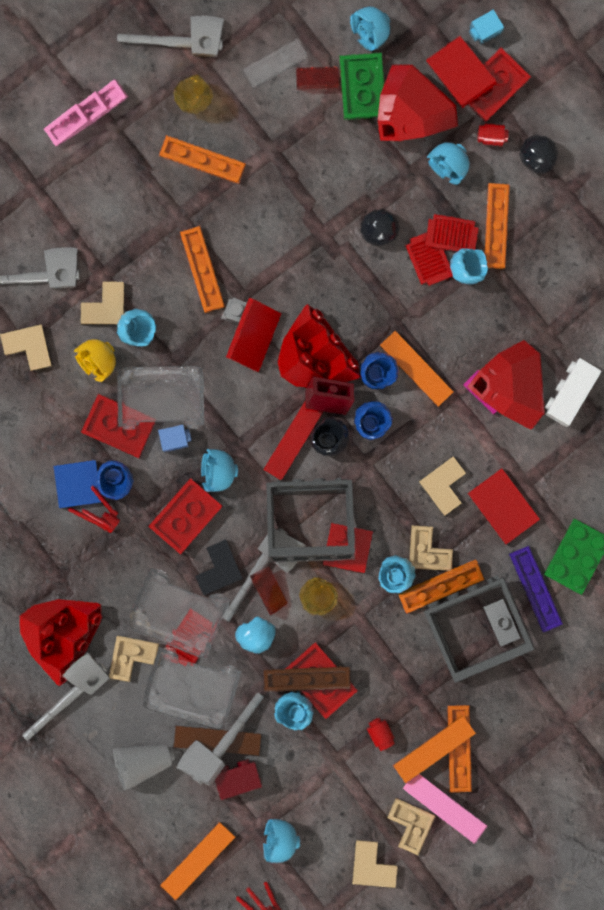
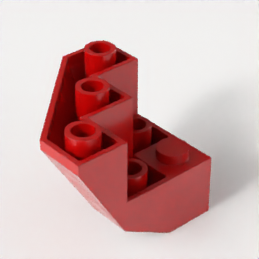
M413 64L391 66L380 94L378 111L380 141H402L422 138L458 126L456 105Z
M309 304L305 305L283 339L278 358L281 377L296 387L305 388L308 387L313 377L342 382L360 378L358 361L348 351L341 338L324 318L322 312L317 308L314 309Z
M526 340L498 353L476 374L467 386L482 401L500 414L530 430L534 428L545 414L541 353Z
M57 599L33 605L19 616L20 633L30 655L58 686L67 681L63 677L64 673L85 655L102 621L101 604Z

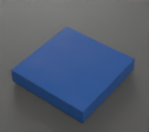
M96 460L53 466L59 508L102 503L91 489V486H95L98 490L96 484L98 471Z

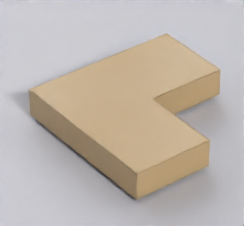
M103 282L102 303L81 302V324L117 325L121 315L124 314V282Z
M42 325L0 334L4 354L11 355L26 351L30 371L52 366Z
M454 456L419 481L444 516L461 504V501L449 487L466 474Z
M411 526L409 561L415 569L452 570L453 549L432 548L433 527Z
M117 636L109 678L130 682L134 661L155 665L159 643Z
M395 798L387 818L406 826L398 847L419 855L435 815Z
M356 840L352 884L396 888L397 865L376 863L378 842Z

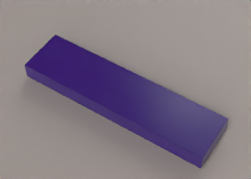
M526 546L510 553L511 561L542 632L544 633L562 625L561 618L530 547Z

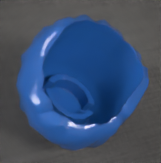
M377 351L366 356L361 365L360 373L364 385L370 389L381 390L396 381L399 369L396 360L391 355Z
M379 401L363 403L355 411L354 423L356 429L365 439L374 440L382 437L392 425L393 417L390 410Z
M115 460L107 461L97 471V488L106 498L114 500L124 498L133 487V474L128 466L122 462Z

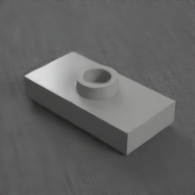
M504 599L483 607L500 647L520 639Z

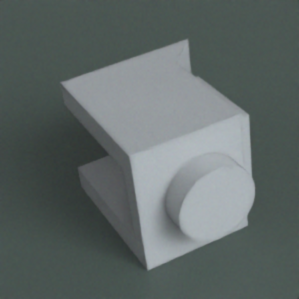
M234 297L233 299H228L221 319L238 325L247 302Z

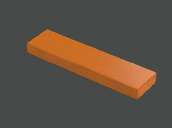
M167 135L159 154L160 157L239 184L246 163Z
M488 183L484 250L488 268L505 269L510 184Z
M198 226L180 232L204 313L224 308L225 305L201 227Z
M396 331L380 344V347L396 360L397 365L437 407L453 393L452 389Z
M475 559L410 587L402 593H398V596L407 614L485 579Z
M469 705L447 706L448 726L461 716H464L470 724ZM470 738L449 752L450 792H472Z
M461 716L393 766L403 781L407 783L476 733L465 717Z
M219 822L160 886L177 900L235 836Z

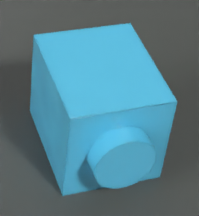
M493 9L472 21L469 32L474 41L478 40L481 45L501 34L504 26Z

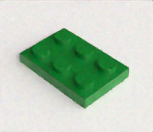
M382 53L339 56L344 120L378 118L380 94L384 86Z
M573 519L543 575L582 595L604 555V534Z

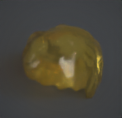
M199 75L186 78L174 88L173 94L176 104L183 112L189 114H198L201 111H205L213 100L210 86Z
M313 577L301 587L299 599L303 610L312 616L325 615L336 607L338 594L331 583L323 578Z

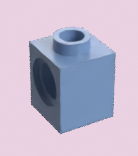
M184 425L158 430L163 452L189 447L188 442L192 441L190 431L185 429Z

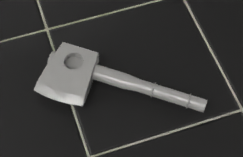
M192 16L191 37L147 36L128 33L117 34V42L192 48L193 56L218 57V52L222 50L223 45L221 35L224 19L213 16Z
M60 247L44 250L46 272L0 276V284L49 282L51 289L76 287L77 280H80V272L77 269L78 248Z
M280 527L278 530L274 529L275 548L306 547L305 544L288 536V533ZM268 534L258 547L262 555L222 616L228 622L269 564ZM276 562L275 564L288 573L297 562Z
M89 653L77 660L63 675L65 679L75 686L49 711L47 710V713L37 722L30 726L22 736L28 741L84 691L92 695L109 679L106 672L108 669L105 665L99 664Z
M256 693L240 717L212 752L196 740L183 754L176 768L193 777V780L198 784L205 783L210 786L225 766L223 761L220 760L255 709L258 708L264 697Z

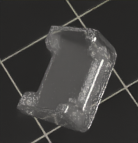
M147 366L121 367L117 369L118 427L132 430L140 422L183 421L187 428H199L200 425H204V373L202 367Z
M151 568L130 611L129 627L142 635L194 656L207 658L228 609L230 599L219 593L210 595L208 599L170 584V579L165 571Z
M159 647L144 693L143 706L157 713L212 729L224 730L242 671L231 665L222 667L220 671L180 660L176 650L172 648Z

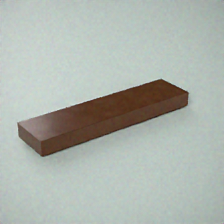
M350 667L264 670V692L351 688Z
M176 725L174 747L188 749L197 740L207 749L213 751L229 730ZM239 731L226 752L259 755L261 733Z

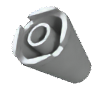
M166 745L117 747L113 750L115 767L118 768V777L124 790L131 789L172 766V761L175 760L172 748L168 749Z

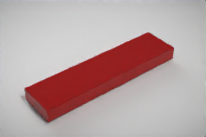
M304 402L263 470L282 480L324 411L306 409V403Z

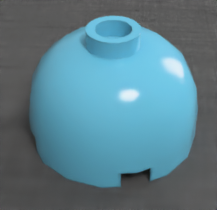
M364 7L357 10L350 17L352 31L354 34L358 32L362 38L358 42L365 49L372 51L379 48L390 35V19L380 9Z
M442 143L436 146L427 156V158H430L428 161L430 167L441 178L444 179L445 176L450 178L449 182L452 184H459L467 175L470 161L466 154L467 151L460 144Z
M207 449L208 453H204L201 463V476H206V483H202L203 487L207 492L223 491L230 487L234 477H237L238 466L234 464L233 458L227 452Z
M280 819L268 820L264 835H268L267 844L263 843L265 860L272 863H281L289 860L300 846V837L296 836L294 827L287 821Z

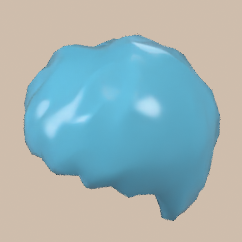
M463 248L453 254L450 260L453 278L460 283L468 285L484 280L488 270L485 253L482 250Z
M135 308L121 315L117 323V334L119 339L128 345L147 346L153 340L157 325L150 313L146 310Z
M397 555L387 557L382 562L379 570L378 579L381 587L389 593H402L412 586L416 576L415 567L407 558Z
M255 617L248 624L243 623L238 626L235 632L236 641L243 649L249 652L262 653L271 647L276 634L275 626L261 617Z
M289 692L284 694L275 704L274 717L277 723H281L287 728L303 730L312 722L314 714L312 703L301 693Z

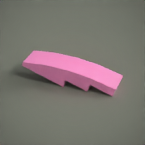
M114 79L100 91L91 94L80 104L72 106L44 128L54 145L58 146L127 99L128 95L119 82Z
M420 774L408 781L403 787L406 792L474 844L488 827Z

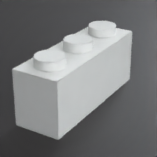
M581 358L576 362L572 361L566 370L569 375L566 380H560L555 389L558 391L555 398L550 397L544 407L547 409L545 415L565 427L570 426L602 372Z

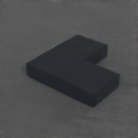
M226 540L206 548L215 568L195 576L203 596L243 579Z

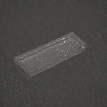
M296 39L244 68L243 72L254 89L308 59V55L300 41Z

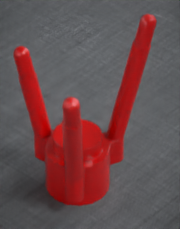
M91 486L92 491L110 513L104 512L101 517H98L86 509H82L81 513L69 507L68 511L112 533L120 522V519L116 517L118 512L110 506L95 486Z
M264 882V886L273 908L271 905L265 907L251 888L248 887L246 889L261 910H281L268 882ZM239 896L236 897V900L247 910H255Z

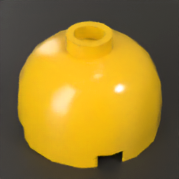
M90 339L74 350V352L78 353L75 359L85 373L90 375L92 372L97 376L94 380L102 382L114 371L116 358L113 353L114 348L110 343Z

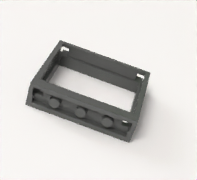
M340 477L326 481L324 478H316L313 481L294 479L292 482L277 480V482L266 483L269 563L355 560L352 480L341 479ZM346 493L348 546L275 548L273 495Z
M496 575L486 580L488 584L481 587L479 584L467 588V593L460 595L459 592L447 596L448 601L440 603L438 600L428 604L429 609L424 611L455 683L535 649L505 577L499 578ZM501 586L525 643L459 670L435 613Z

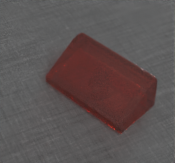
M338 67L296 68L297 89L339 88Z
M269 566L250 575L270 616L288 604Z

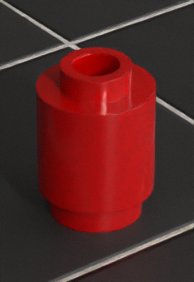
M479 125L477 142H481L483 145L503 146L504 142H508L509 130L505 129V125Z
M379 717L368 723L370 727L367 728V731L375 747H378L380 751L395 744L393 740L395 737L386 719L381 720Z

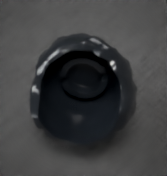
M534 135L524 140L519 155L522 163L532 172L545 174L556 165L558 150L556 143L549 137Z
M373 210L365 215L361 221L360 233L363 239L373 246L389 244L396 240L400 230L399 220L395 214L388 210Z
M333 417L325 418L311 435L312 447L315 452L323 456L333 457L347 448L349 442V432L346 425Z

